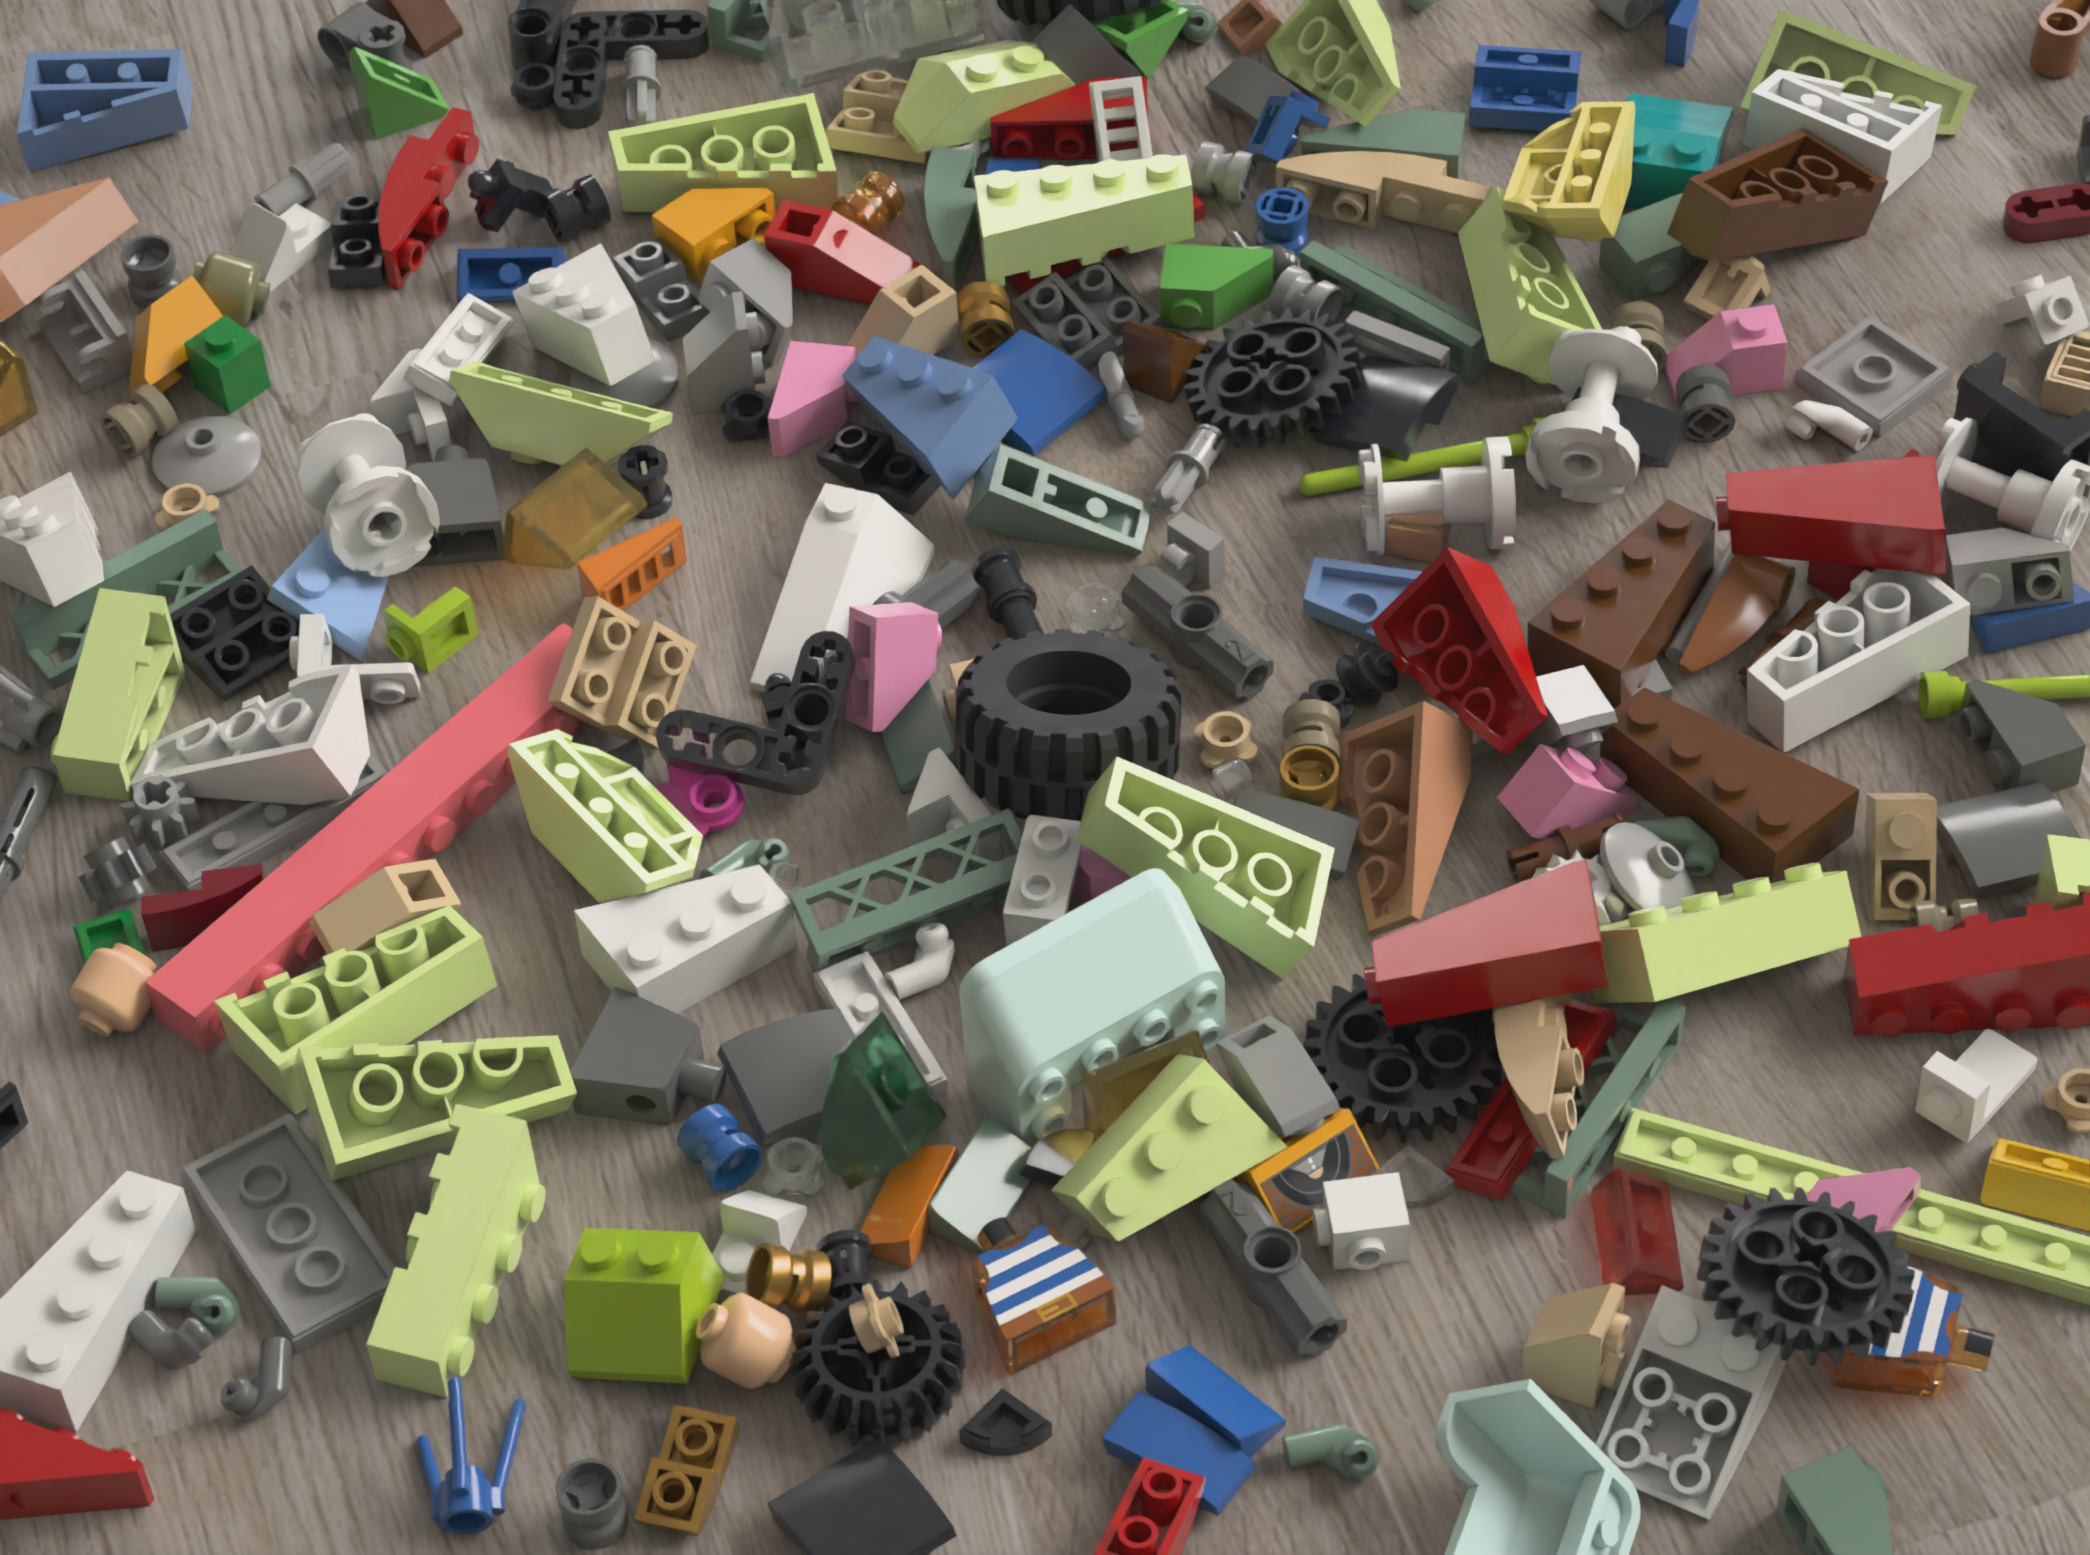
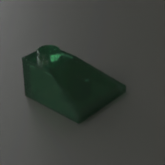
M883 1011L872 1016L834 1056L817 1138L822 1145V1154L826 1164L835 1174L841 1175L849 1190L910 1159L947 1116Z

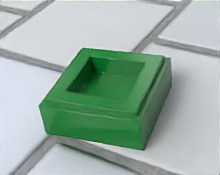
M131 908L73 925L84 965L96 949H112L115 943H122L145 955Z

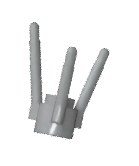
M0 665V690L10 696L1 710V720L6 724L7 731L0 730V743L18 753L25 749L27 743L35 748L47 746L55 738L63 720L61 709L39 697L11 672Z

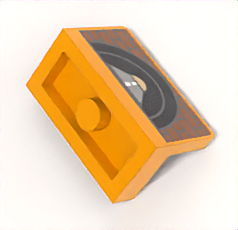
M1340 1108L1338 1111L1324 1117L1323 1124L1307 1134L1299 1136L1288 1135L1287 1137L1278 1134V1138L1287 1148L1233 1177V1181L1237 1183L1247 1182L1277 1225L1294 1233L1313 1220V1209L1323 1208V1182L1380 1175L1381 1173L1350 1109Z

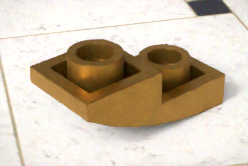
M674 1404L659 1458L652 1457L634 1516V1521L637 1524L700 1536L719 1493L741 1426L737 1417Z

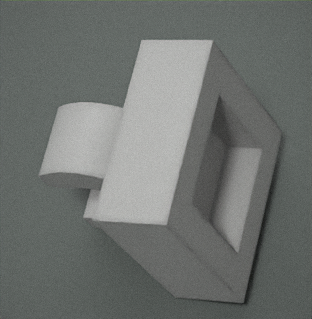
M1181 512L1167 523L1168 546L1160 555V559L1171 566L1165 570L1167 574L1183 587H1186L1194 579L1209 590L1225 578L1224 539L1184 512Z

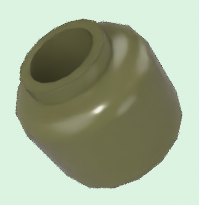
M220 251L211 253L206 262L197 261L193 277L223 316L227 315L244 327L250 322L253 312L264 314L271 284L261 281L262 271L258 262Z

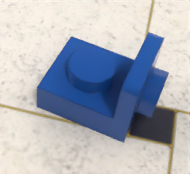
M1291 91L1289 96H1269L1244 151L1256 154L1260 162L1278 163L1279 160H1282V157L1288 156L1294 148L1299 135V131L1296 129L1298 123L1309 128L1327 129L1331 118L1318 112L1317 109L1320 104L1304 94Z

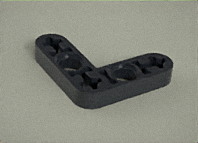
M694 10L586 11L569 16L564 21L561 30L553 92L558 122L567 128L582 129L594 125L600 119L603 109L608 60L626 59L625 53L631 47L638 45L650 47L656 53L657 60L691 59L703 55L711 44L707 18L702 13ZM633 32L648 33V35L637 39L625 37ZM584 36H588L589 46L580 45ZM581 66L594 68L587 73L576 74L570 72L572 69ZM575 94L583 95L584 98L581 99L580 104L575 105Z
M834 631L815 633L805 641L800 651L777 730L697 711L678 709L664 716L657 726L656 740L661 757L669 765L679 769L704 775L722 774L733 782L779 793L803 795L811 792L819 785L823 777L853 675L854 657L850 642L843 635ZM827 650L836 651L837 661L840 663H831L826 676L827 687L817 684L820 674L818 660L814 657L823 658ZM808 700H818L824 703L829 711L823 722L818 725L807 726L800 723L795 716L798 706ZM683 728H690L694 740L710 745V734H717L713 740V757L706 758L705 745L695 742H687L683 750L675 749L673 738L670 735L680 736ZM798 738L807 742L804 757L806 766L810 770L800 769L797 777H790L787 773V767L783 762L792 763L798 749ZM738 739L747 740L756 747L754 758L749 763L741 766L730 764L723 757V751L726 746Z

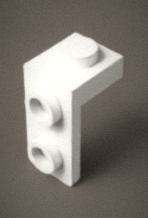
M301 614L299 636H291L290 664L292 670H297V678L308 673L346 666L332 665L333 638L323 614ZM412 663L352 664L359 673L362 700L372 699L378 703L395 704L403 701L405 698L420 697L421 685Z
M1038 815L1027 817L1003 910L1006 946L1068 913V905L1083 849V844L1076 840L1081 821Z
M1992 1029L1984 1030L1956 1062L1937 1051L1922 1068L1915 1112L1968 1144L2034 1072L2037 1065V1057Z

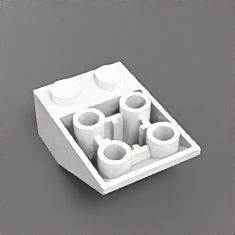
M1662 1285L1596 1442V1446L1630 1479L1636 1490L1710 1520L1770 1403L1786 1361L1781 1360L1780 1346L1771 1343L1760 1352L1755 1350L1757 1335L1752 1332L1740 1337H1734L1732 1331L1735 1318L1716 1320L1714 1318L1715 1306Z

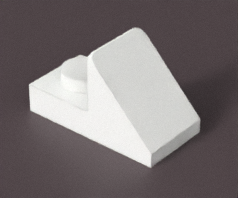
M252 203L247 210L230 254L258 262L262 271L261 281L271 284V292L333 243L331 223L297 203L280 216L275 215L256 203Z
M420 348L406 354L373 395L370 406L372 416L379 423L389 427L394 435L411 431L416 446L426 444L431 460L435 462L436 451L442 446L451 444L448 423L441 403L437 398L403 380L409 365L421 352Z
M940 747L929 752L908 808L907 825L910 847L992 815L979 797L965 783V779L959 774ZM1000 831L979 838L973 854L993 862L1002 860ZM968 843L956 848L966 851Z
M751 1190L721 1201L719 1209L723 1233L712 1256L725 1279L717 1301L724 1302L735 1294H746L748 1264L752 1253L760 1243L783 1245L788 1252L790 1251L807 1215L806 1206Z

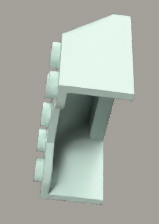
M1157 868L1141 872L981 960L965 975L959 988L967 1087L997 1122L1030 1147L1053 1132L1065 1130L1072 1111V1085L1090 1075H1098L1105 1072L1115 1061L1141 1046L1155 1044L1168 1032V1042L1178 1054L1187 1056L1203 1054L1212 1049L1217 1041L1226 1037L1224 975L1179 887L1163 870Z
M1531 1379L1448 1394L1437 1425L1436 1447L1446 1465L1469 1488L1444 1555H1629L1641 1514L1639 1497L1633 1483Z

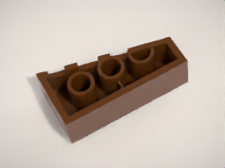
M1802 128L1689 178L1667 234L1682 243L1685 250L1691 255L1707 259L1708 261L1862 236L1867 233L1889 181L1810 131Z
M1670 499L1661 505L1527 622L1528 652L1536 677L1584 665L1613 709L1630 698L1637 687H1642L1650 673V666L1658 653H1664L1673 639V629L1680 619H1685L1714 569L1715 522Z
M1645 687L1614 709L1618 722L1602 733L1603 742L1600 743L1599 758L1604 757L1616 764L1628 778L1625 784L1665 816H1687L1695 821L1716 840L1720 859L1747 880L1761 877H1769L1770 883L1786 880L1784 870L1800 865L1817 863L1853 835L1860 789Z

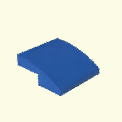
M1478 45L1474 69V86L1469 111V126L1544 131L1551 125L1569 118L1570 111L1576 107L1581 51Z
M1022 329L973 367V369L994 376L1018 417L1001 442L1032 456H1035L1107 397L1105 386L1079 363L1048 342Z

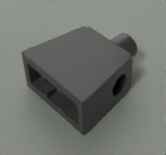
M450 444L442 446L436 451L435 462L414 463L408 467L407 471L418 476L431 492L437 503L440 517L438 533L434 529L433 536L429 540L432 547L425 557L412 567L508 559L501 514L488 461L482 458L469 459L468 452L463 447Z
M614 987L570 1070L577 1091V1095L573 1100L574 1112L587 1116L667 1125L674 1121L687 1095L716 1102L724 1089L726 1068L703 1061L704 1053L700 1028L694 1021L624 989Z

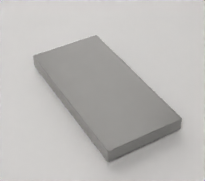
M291 1112L180 1169L184 1184L284 1337L292 1342L293 1350L296 1354L380 1309L396 1266L337 1180L330 1181L324 1160Z

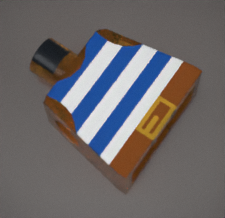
M1001 1217L990 1221L980 1230L977 1240L985 1253L977 1256L972 1262L974 1291L1001 1360L1010 1376L1117 1324L1115 1287L1055 1225L1043 1224L1020 1235L1008 1218Z
M1906 1265L1905 1268L1915 1271L1911 1287L1914 1290V1295L1908 1316H1905L1901 1332L1899 1334L1891 1333L1887 1347L1884 1349L1871 1343L1868 1356L1863 1360L1849 1349H1846L1843 1364H1836L1832 1386L1933 1398L1941 1393L1948 1363L1987 1372L1995 1334L1957 1325L1964 1294L1961 1288Z

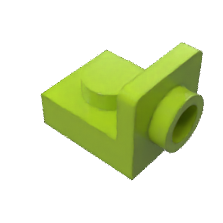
M456 586L436 601L428 604L415 617H411L394 604H390L383 610L388 632L385 635V639L390 650L400 660L405 662L410 660L428 674L479 636L471 597Z

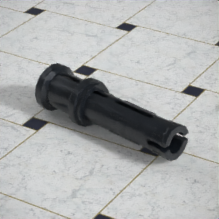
M1007 547L994 548L980 555L971 568L973 579L980 587L984 588L987 594L988 602L986 606L990 618L1003 625L1008 637L1013 640L1021 639L1024 633L1040 631L1041 634H1044L1034 612L1037 605V596L1033 587L1025 583L1021 576L1020 569L1022 564L1018 553Z

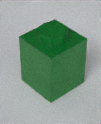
M224 315L184 343L195 389L229 415L271 387L261 340L227 315Z

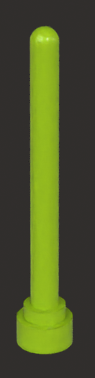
M1548 416L1532 419V425L1524 426L1522 433L1501 436L1509 438L1512 456H1504V459L1525 455L1533 429L1536 424ZM1483 440L1410 454L1407 462L1392 458L1382 459L1383 482L1440 471V468L1481 463ZM1358 464L1305 474L1298 483L1300 492L1306 496L1363 486V484H1360Z
M1947 671L1921 672L1918 679V703L1922 717L1924 719L1945 718L1950 716L1951 711H1959L1962 707L1965 684L1970 681H1960L1958 676H1949ZM2090 674L1979 680L2043 700L2090 697Z

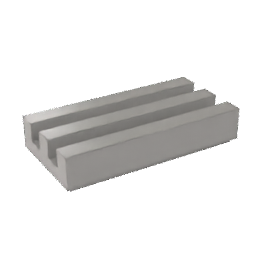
M1355 310L1345 321V329L1349 331L1348 334H1353L1360 359L1370 355L1449 371L1450 348Z

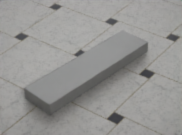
M370 752V756L359 777L358 785L351 796L340 800H328L308 805L251 801L160 851L162 865L183 891L201 890V871L262 863L323 829L388 772Z

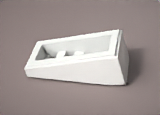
M1141 76L1089 83L1098 162L1103 160L1128 161L1153 157ZM1132 96V106L1104 109L1103 100ZM1135 118L1136 126L1111 130L1106 128V122ZM1133 140L1138 142V148L1112 152L1109 149V144Z

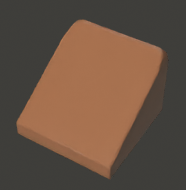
M1241 0L1216 23V26L1238 52L1246 57L1266 49L1265 43L1283 23L1263 0Z
M1431 514L1394 515L1389 520L1386 528L1385 555L1433 562L1445 549L1452 523L1443 524L1442 516Z

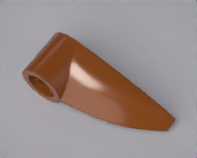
M2053 0L2040 13L2030 57V64L2036 72L2048 77L2061 78L2069 76L2075 71L2082 38L2090 30V0Z
M1735 554L1679 661L1678 674H1691L1722 659L1753 636L1771 614L1779 615L1792 590L1795 567L1767 557Z

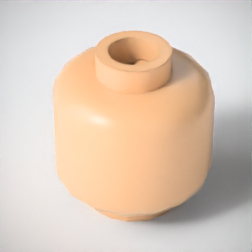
M115 943L112 949H96L89 956L69 991L72 1002L81 1011L77 1017L78 1022L104 1037H109L113 1029L128 1033L135 1031L141 1025L152 1006L145 981L154 974L157 969L156 964L144 954L122 943Z
M745 1293L730 1296L721 1305L717 1303L711 1304L701 1316L696 1329V1336L701 1339L700 1357L702 1364L711 1371L749 1390L761 1387L766 1382L770 1384L776 1383L788 1370L792 1353L796 1351V1346L793 1343L794 1338L791 1337L792 1328L789 1318Z

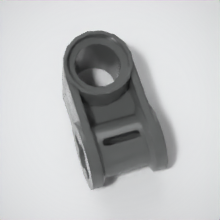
M358 2L321 27L317 32L320 47L325 55L337 66L345 67L351 71L348 53L353 47H357L413 71L411 61L404 55L402 44L406 38L403 26L399 22L390 20L374 11L365 3Z

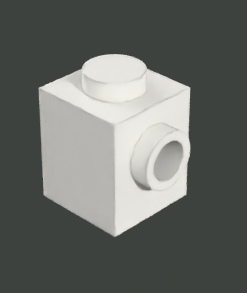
M1399 1172L1323 1182V1208L1312 1210L1313 1227L1317 1246H1328L1333 1270L1348 1268L1367 1270L1381 1264L1409 1261L1410 1222Z

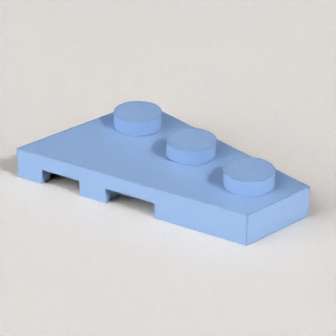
M324 528L272 585L267 600L299 621L301 614H323L333 638V644L361 662L389 576H370L368 571L355 568L357 571L355 572L345 567L328 543Z

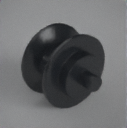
M1362 641L1356 645L1354 656L1344 655L1338 659L1336 672L1339 682L1354 700L1363 705L1372 706L1379 701L1381 691L1391 692L1398 685V673L1391 664L1395 660V655L1390 650L1385 651L1374 643Z

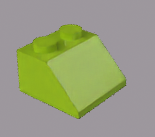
M584 1228L564 1279L567 1371L571 1378L688 1383L701 1345V1339L696 1336L697 1325L705 1310L711 1304L716 1303L725 1279L700 1232Z

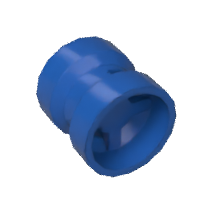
M1278 187L1270 189L1259 196L1256 201V222L1258 224L1256 228V246L1283 245L1286 249L1294 251L1297 257L1300 258V251L1308 245V229L1306 224L1308 222L1309 203L1302 193L1291 188Z
M713 1104L695 1112L684 1123L678 1133L677 1145L692 1163L701 1164L702 1176L717 1192L731 1191L743 1185L755 1174L763 1159L762 1149L750 1135L739 1132L737 1119L724 1105Z

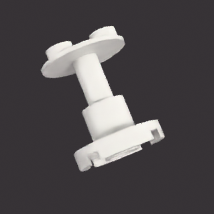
M1619 326L1612 330H1566L1559 333L1555 339L1554 347L1548 358L1550 376L1558 388L1571 398H1573L1577 388L1582 387L1580 396L1568 403L1564 412L1550 415L1536 424L1529 437L1525 455L1527 470L1534 480L1546 490H1548L1549 483L1562 488L1560 496L1562 498L1586 503L1613 500L1624 494L1626 485L1630 482L1632 485L1636 479L1640 463L1639 445L1631 433L1619 424V413L1612 406L1614 394L1617 393L1644 400L1651 395L1657 384L1658 370L1655 359L1649 350L1641 344L1642 338L1634 329Z
M361 413L354 417L331 422L312 435L311 438L301 442L296 453L298 460L296 474L300 492L313 509L325 514L324 526L328 543L345 567L357 572L355 568L368 571L370 576L386 577L408 570L425 557L432 547L429 540L433 536L434 529L436 533H438L440 517L437 503L421 479L405 470L406 460L403 446L389 427L379 423L374 416Z
M1950 418L1945 423L1937 442V449L1941 450V453L1936 461V471L1943 515L1958 492L1997 508V521L2030 535L2068 545L2071 551L2090 510V499L2082 496L2085 484L2090 486V466L2071 459L2063 466L2053 482L2022 469L2016 471L2011 478L1971 462L1977 440V421L1965 418L1960 422Z
M1483 438L1481 466L1440 468L1439 479L1383 483L1378 444H1371L1370 450H1359L1360 484H1363L1364 495L1370 496L1371 504L1361 505L1360 507L1362 538H1365L1366 550L1376 551L1377 556L1384 555L1385 516L1441 513L1443 524L1484 522L1489 549L1514 548L1515 543L1511 536L1516 535L1514 469H1505L1504 456H1512L1509 438Z

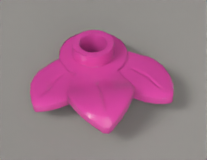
M666 762L670 781L654 787L703 837L709 831L726 829L740 819L745 809V799L737 783L722 774L704 775L676 768ZM715 803H723L721 806L709 808Z

